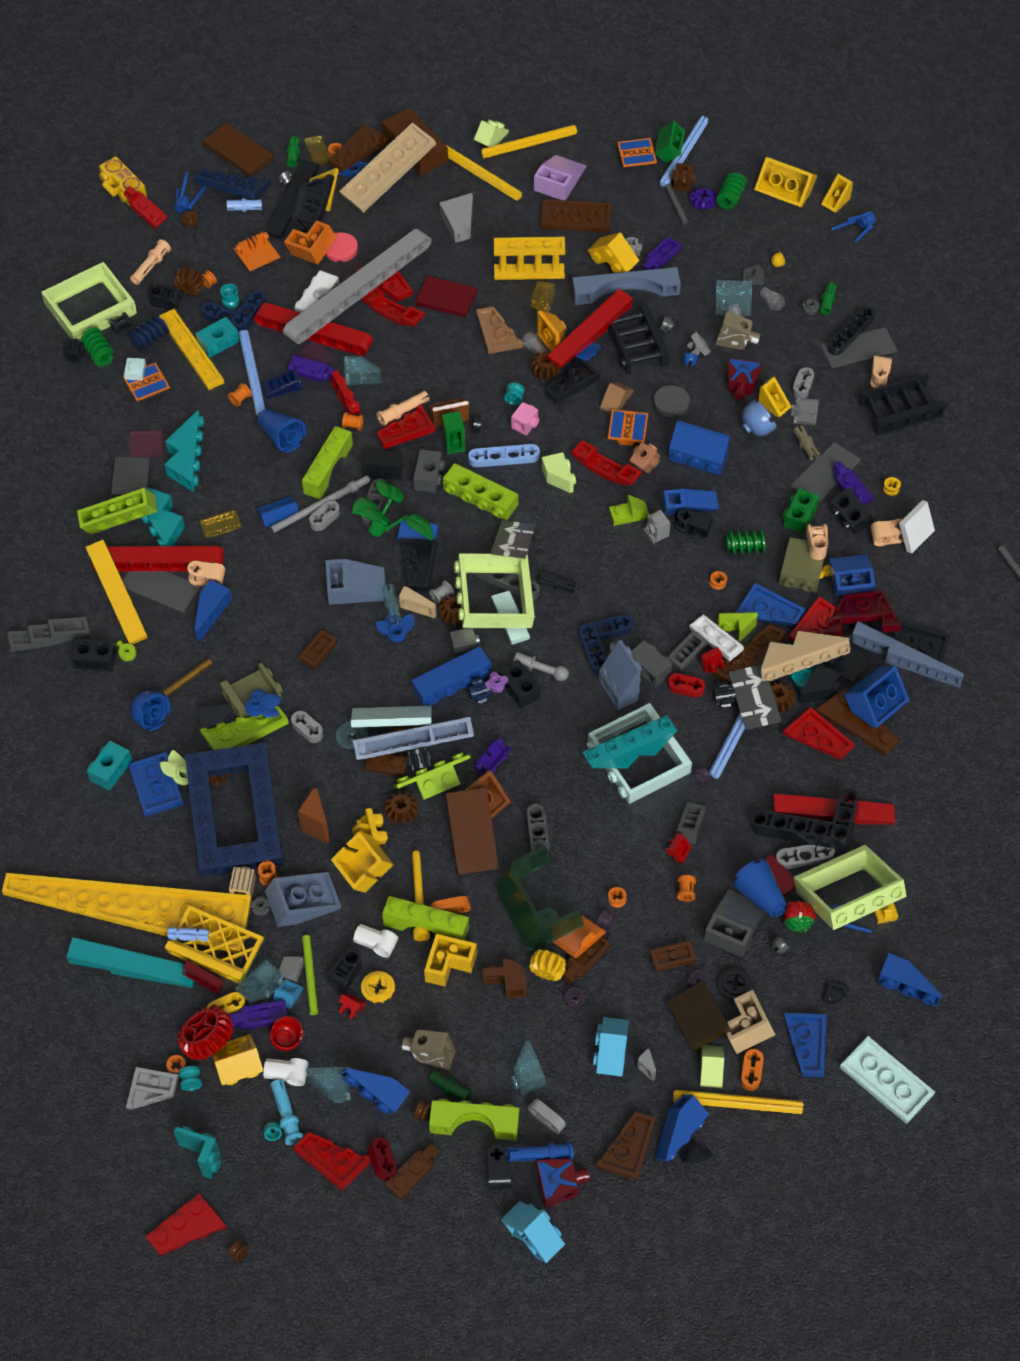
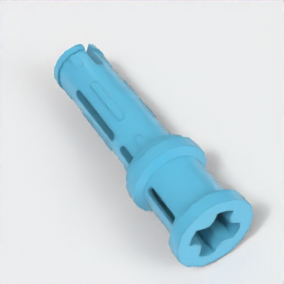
M275 1080L270 1085L281 1116L279 1124L286 1136L284 1141L286 1145H295L304 1135L300 1133L298 1127L299 1119L292 1111L284 1080Z

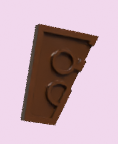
M635 1112L620 1131L615 1141L608 1147L603 1157L596 1163L595 1168L638 1181L656 1118Z

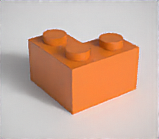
M316 221L307 234L293 229L284 243L291 255L318 265L337 237L330 225Z

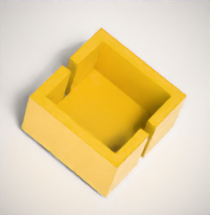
M359 831L347 843L348 847L358 851L343 847L331 861L354 890L366 893L378 881L376 877H382L394 864L371 835Z

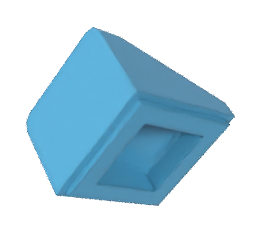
M285 979L275 989L273 1001H285L286 1008L291 1009L304 987Z

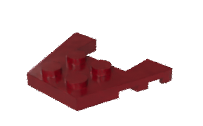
M883 590L844 594L836 608L835 616L831 617L829 621V627L824 630V635L843 637V624H856L858 621L876 622L883 620L882 627L884 633L901 631V625Z

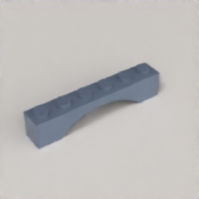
M677 267L573 277L572 279L575 305L593 304L599 298L615 292L619 288L621 290H645L662 297L680 295L681 282Z

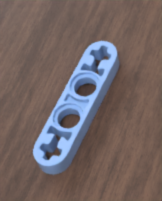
M535 444L476 448L469 452L468 462L473 467L534 463L540 458V449ZM515 452L518 456L512 458L509 456V453ZM492 454H498L500 457L498 459H492L490 456Z

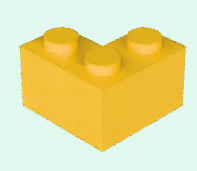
M621 232L599 238L588 249L591 258L596 264L608 262L614 273L629 272L640 261Z
M436 934L424 970L425 982L446 987L451 968L472 973L477 957V944Z

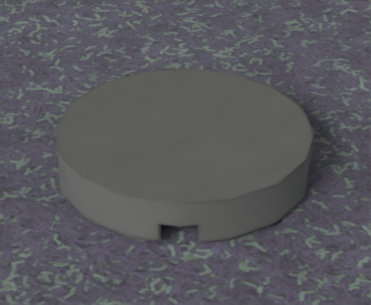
M664 386L655 393V409L666 417L681 416L688 411L690 406L689 394L679 386Z

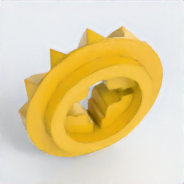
M375 971L365 976L361 983V991L366 1000L372 1001L374 1004L376 1002L384 1003L387 999H391L392 994L395 992V983L389 974ZM380 981L381 988L383 989H380L379 992L376 994L375 988L373 987H377V984H379Z

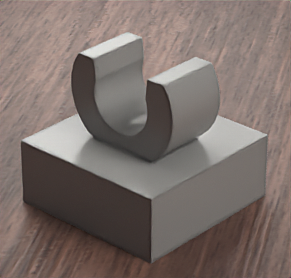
M697 332L691 335L693 341L687 345L690 350L695 348L691 353L699 355L702 352L705 356L708 355L711 351L705 340Z

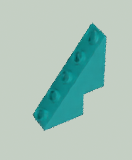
M198 410L165 441L167 452L172 455L164 464L166 475L192 492L195 491V486L199 484V478L196 473L200 471L198 456H201V445H199V442L203 441V432L200 430L201 427H204V416H200Z
M147 487V490L155 495L158 512L141 517L144 524L148 523V529L152 537L156 536L158 539V546H174L185 528L183 516L170 512L173 507L171 495Z
M668 715L587 749L582 753L592 768L628 769L639 755L655 756L678 730Z

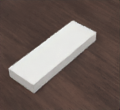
M704 614L689 625L691 631H696L712 648L718 647L722 651V656L729 661L744 650L742 644Z

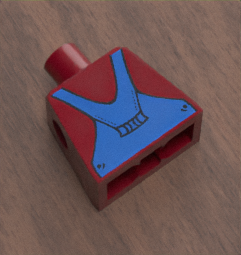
M728 358L727 391L734 393L735 399L743 400L745 395L751 396L754 394L761 377L762 363Z
M572 1159L536 1160V1170L545 1208L577 1197L579 1195L578 1184L590 1181L588 1169L575 1170Z

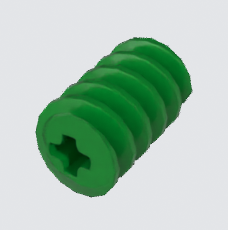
M730 173L726 176L716 199L717 204L721 208L730 210L738 204L747 184L746 178L739 173Z
M93 327L84 332L81 341L94 363L99 367L109 365L113 361V349L101 333V330Z
M736 530L734 536L732 531H728L725 542L726 554L728 555L729 549L732 550L733 555L736 554L737 549H739L741 554H743L744 549H747L748 554H751L752 549L758 554L760 548H762L765 554L766 543L763 531L759 530L756 535L755 531L751 530L750 535H748V532L744 530L742 536L739 530Z

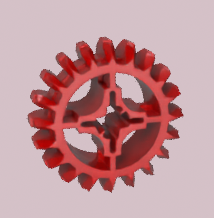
M210 1006L208 1009L204 1007L202 1011L197 1010L195 1015H190L188 1021H184L185 1025L180 1027L181 1032L177 1035L179 1038L177 1042L181 1051L192 1060L197 1059L200 1061L202 1058L207 1060L210 1055L214 1057L217 1051H221L223 1046H227L226 1042L231 1039L230 1034L234 1032L232 1028L234 1024L228 1013L223 1009Z

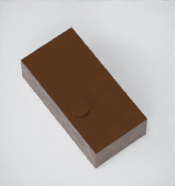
M408 108L382 121V134L389 138L390 144L411 123H414L435 140L436 145L412 167L421 177L448 163V147Z

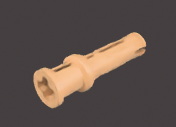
M159 239L155 248L148 252L146 260L131 275L130 279L134 284L139 285L155 264L160 263L163 260L162 257L171 251L170 245L165 240Z
M422 391L398 405L392 404L388 409L378 411L376 413L378 421L385 427L388 425V422L400 419L402 414L420 404L428 402L430 400L429 397H425L428 395L427 392Z

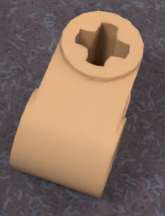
M874 355L870 381L873 389L887 384L892 358Z
M902 519L873 523L870 526L874 545L885 546L903 543L904 539L899 524Z
M807 524L806 537L809 555L814 560H822L826 557L828 547L827 524H823V526Z
M193 561L187 566L189 582L192 585L204 586L210 580L222 585L226 570L223 565Z

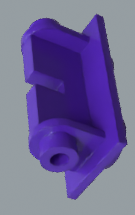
M500 738L494 739L486 749L490 756L483 752L475 762L474 768L478 771L476 775L482 776L488 770L494 773L499 763L507 758L508 752L512 747L503 746L504 741Z

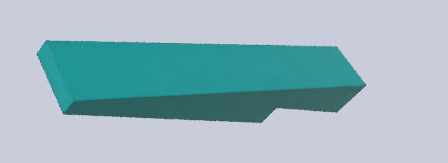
M72 937L67 953V959L70 964L110 970L111 974L193 988L194 981L182 974L183 963Z

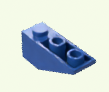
M690 489L665 490L661 496L664 515L677 514L683 508L696 512L719 510L717 494L714 491Z
M888 953L878 983L882 984L886 989H894L902 992L907 997L920 999L927 1005L938 1006L942 994L909 960Z
M350 1068L339 1072L343 1076L342 1079L345 1083L355 1086L360 1091L359 1094L364 1099L374 1102L377 1110L383 1114L390 1115L395 1113L410 1093L396 1079Z
M682 1094L669 1109L655 1156L656 1160L665 1162L672 1160L677 1155L678 1149L689 1142L693 1132L705 1123L709 1113L694 1095Z

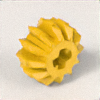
M538 950L531 957L529 967L530 971L535 973L536 976L548 981H557L564 975L566 960L554 952Z

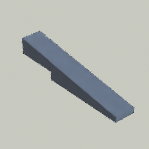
M859 621L857 622L852 634L855 645L885 655V663L896 665L897 667L960 688L964 673Z
M465 717L353 740L356 760L474 737L471 718Z

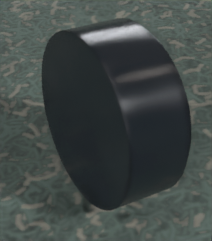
M474 414L472 433H479L481 416Z

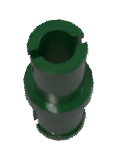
M433 1070L429 1076L428 1082L443 1089L444 1093L452 1094L462 1101L469 1100L472 1090L457 1083L455 1078H449L437 1070Z

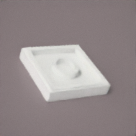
M923 500L899 523L906 551L909 553H913L935 531L928 502Z

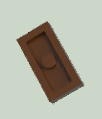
M321 630L300 654L299 661L315 670L338 643L337 638Z
M385 754L367 758L365 771L402 778L406 774L408 764L405 756Z
M691 941L650 950V957L655 972L696 963Z

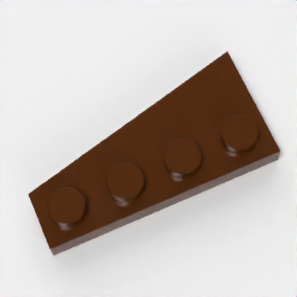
M364 124L329 159V166L334 169L337 168L339 172H343L389 144V138Z
M769 624L752 638L750 644L744 646V650L731 661L726 660L724 669L716 668V673H713V676L732 684L729 676L730 671L762 665L770 642L782 643L787 637L786 631Z
M846 688L816 709L817 713L828 718L832 724L843 727L847 730V733L853 737L856 735L863 740V743L884 756L900 743V740L883 724L873 728L851 712L844 695L848 692Z

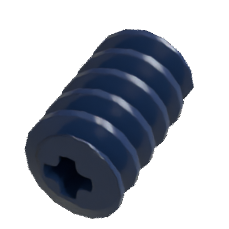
M155 315L147 320L146 323H142L140 327H136L134 331H130L129 339L132 345L141 352L140 346L146 349V342L152 345V338L158 341L157 335L163 338V331L169 334L170 330L165 321Z

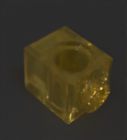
M538 280L532 294V308L549 312L555 297V284Z

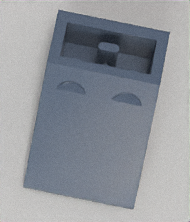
M348 559L326 560L329 605L386 601L384 567Z
M622 640L617 642L599 670V682L617 710L638 701L639 685L641 682L640 672L642 671L640 663L633 659L630 648L625 646Z

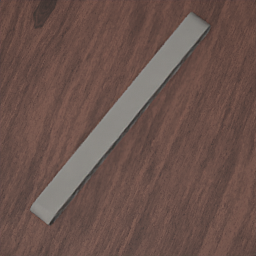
M414 229L288 322L283 329V334L296 344H301L427 250L432 239L419 229Z

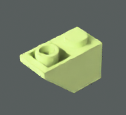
M490 119L488 122L481 121L474 140L489 147L495 146L508 134L509 130L504 128L505 125L498 121Z
M563 452L542 457V471L546 482L572 493L574 484H576V478L574 473L570 472L569 459H565Z

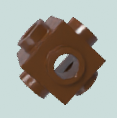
M676 164V169L672 170L671 180L674 181V190L690 192L691 184L695 183L696 173L693 172L694 165Z

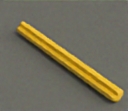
M575 125L483 148L481 155L483 158H488L572 136L577 133V128Z
M446 145L448 147L449 159L514 200L519 201L522 198L521 191Z
M674 1090L673 1093L674 1103L682 1094L694 1095L699 1103L705 1106L802 1114L803 1102L797 1100Z

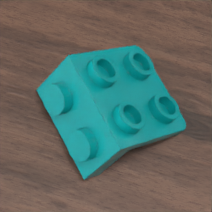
M186 1126L181 1128L175 1127L173 1132L178 1145L200 1153L197 1162L202 1175L211 1179L213 1174L218 1172L221 1160H219L221 1153L215 1137L208 1133H195L193 1129Z

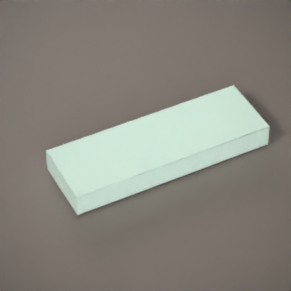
M510 591L491 596L497 614H520ZM504 628L511 645L530 639L527 628Z

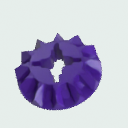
M699 186L698 189H693V192L690 193V202L696 208L709 209L717 202V193H714L713 189L708 190L707 187L702 189Z

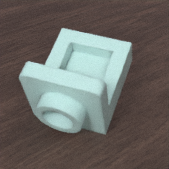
M127 358L124 372L126 380H143L145 367L147 366L145 359Z

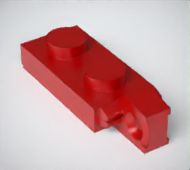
M131 186L125 190L123 195L129 199L130 207L155 230L168 218L164 212L140 191L137 192Z
M338 370L333 371L331 385L343 408L347 409L350 415L360 414L359 402L354 401L353 392L351 389H348L344 376H341Z

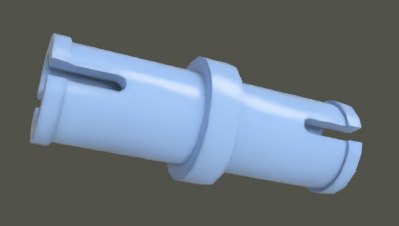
M242 198V200H227V211L243 210V212H246V210H262L261 199L246 200V198Z

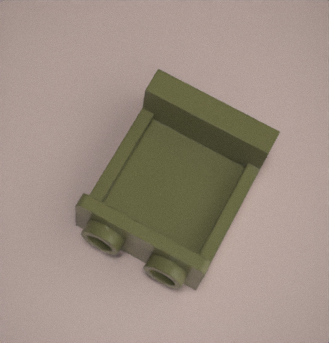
M790 537L780 575V585L803 589L807 592H817L824 559L814 560L810 557L808 541Z
M262 663L258 664V671L231 685L227 680L220 683L222 695L238 718L252 717L246 713L245 702L249 700L250 694L255 690L262 689L266 694H276L282 701L281 692L283 690L278 681L274 682L272 672L268 667L265 668Z

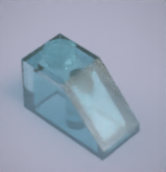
M344 357L347 385L382 383L381 369L365 357Z
M530 1040L525 1042L513 1068V1077H511L515 1090L519 1089L521 1095L546 1087L545 1075Z
M350 1067L306 1068L308 1081L328 1100L337 1103L351 1100V1086L345 1083L342 1079L343 1076L339 1074L341 1070Z

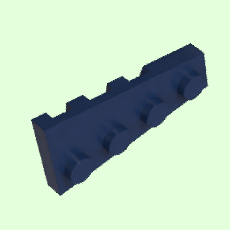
M201 169L194 175V182L202 186L212 187L219 191H226L233 195H240L253 200L270 186V179L264 178V181L256 180L254 176H249L248 179L240 178L239 174H229L226 176L224 172Z

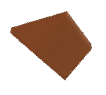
M463 397L428 404L429 413L435 428L442 426V414L460 411L462 421H469V402Z
M491 770L485 772L466 789L487 788L491 819L511 802Z
M315 788L298 810L300 827L302 832L328 843L330 840L327 821L318 790Z

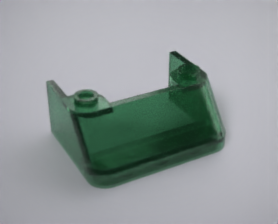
M545 845L514 860L496 886L498 895L524 946L529 950H537L585 926L579 909L561 918L551 908H544L537 912L521 879L529 876L531 872L552 863Z

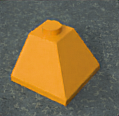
M542 310L537 311V335L549 351H553L565 339L566 326L556 315Z

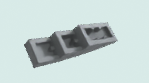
M86 617L49 619L47 624L30 625L24 631L7 632L6 637L10 652L75 640L89 635L90 630Z

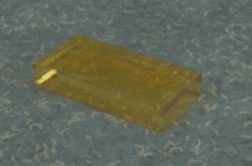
M322 136L305 139L312 162L319 163V165L328 164L330 158Z
M236 510L200 520V525L206 539L242 528Z

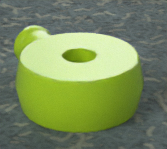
M122 641L116 643L119 647L118 655L121 660L128 662L136 657L137 650L132 644H123Z

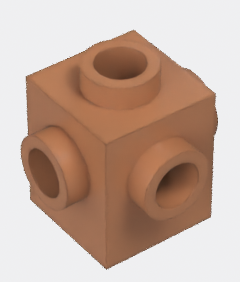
M642 442L636 446L629 461L646 474H649L652 468L659 464L661 456L654 445L650 443L646 445Z

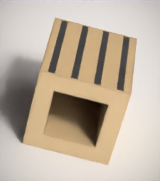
M246 866L233 868L229 887L231 894L253 896L256 881L254 869Z

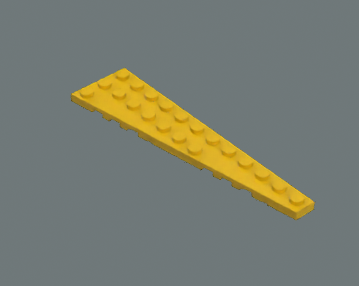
M6 873L2 893L5 896L167 936L169 927H178L188 905L247 929L250 903L252 901L251 895ZM191 912L188 918L189 925L201 922L199 915ZM214 921L205 924L209 933L220 930L218 923ZM203 926L197 927V930L204 928ZM235 930L224 932L227 942L238 938ZM222 934L210 938L213 947L224 943ZM200 941L196 943L199 945L210 947L208 941ZM240 942L229 945L231 953L237 954L243 951ZM226 947L219 949V950L227 951Z

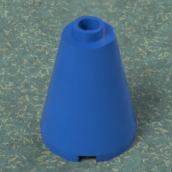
M270 409L263 410L258 416L259 425L280 451L289 453L296 450L301 445L300 440L302 437L305 438L306 436L305 423L298 418Z
M759 859L761 861L759 863L750 862L735 875L737 880L736 882L733 880V886L770 917L781 916L785 912L787 904L768 862L765 859Z

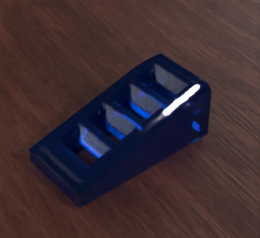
M296 369L289 370L262 383L267 399L302 390L301 381Z

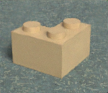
M753 990L734 999L741 1015L727 1022L731 1031L726 1034L738 1054L774 1036L775 1033Z

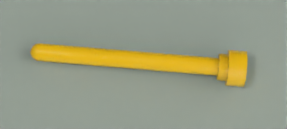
M414 850L412 852L415 903L424 905L420 852ZM415 927L413 929L414 940H429L430 931Z

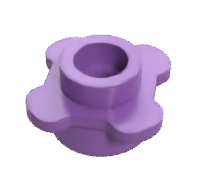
M492 672L485 686L492 692L500 693L504 690L505 684L508 683V678L498 675L497 672Z

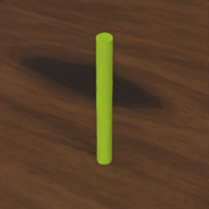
M310 935L302 936L309 1012L310 1015H317L318 1006Z

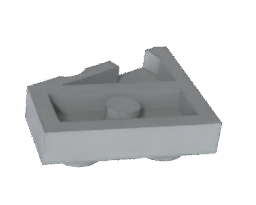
M136 1067L126 1109L133 1110L174 1098L179 1075Z

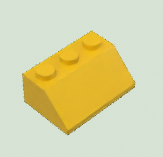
M766 157L754 190L802 207L813 189L817 175Z

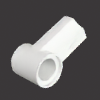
M360 924L355 931L353 941L373 949L381 957L389 958L398 941V936L388 930L378 931Z
M267 1058L264 1064L263 1076L266 1079H282L290 1085L303 1086L305 1085L309 1063L299 1058H293L290 1061Z

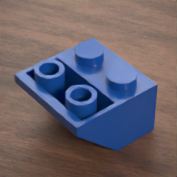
M867 554L829 559L834 596L873 591L876 587L873 567Z

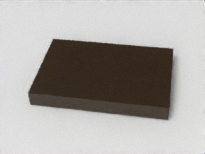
M704 980L667 1000L693 1051L731 1031Z

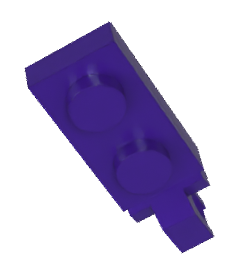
M667 236L647 255L643 270L661 269L682 249V244Z
M293 355L287 371L289 374L322 382L327 379L331 380L332 372L337 371V369L331 368L330 365Z
M840 461L833 464L832 471L835 473L836 484L842 491L849 487L863 505L873 500V495L851 469H846Z
M285 1001L244 1006L243 1009L238 1010V1013L229 1015L234 1024L232 1028L253 1029L273 1026L277 1019L287 1016Z

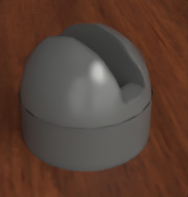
M778 935L772 942V949L774 950L778 947L779 949L776 953L782 954L790 948V945Z

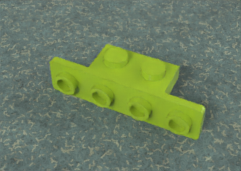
M459 753L452 756L453 760L446 763L443 760L433 764L435 768L427 771V768L416 771V776L409 778L408 775L397 779L398 783L393 786L395 789L415 782L422 800L460 785L453 765L468 760L471 757L469 754Z

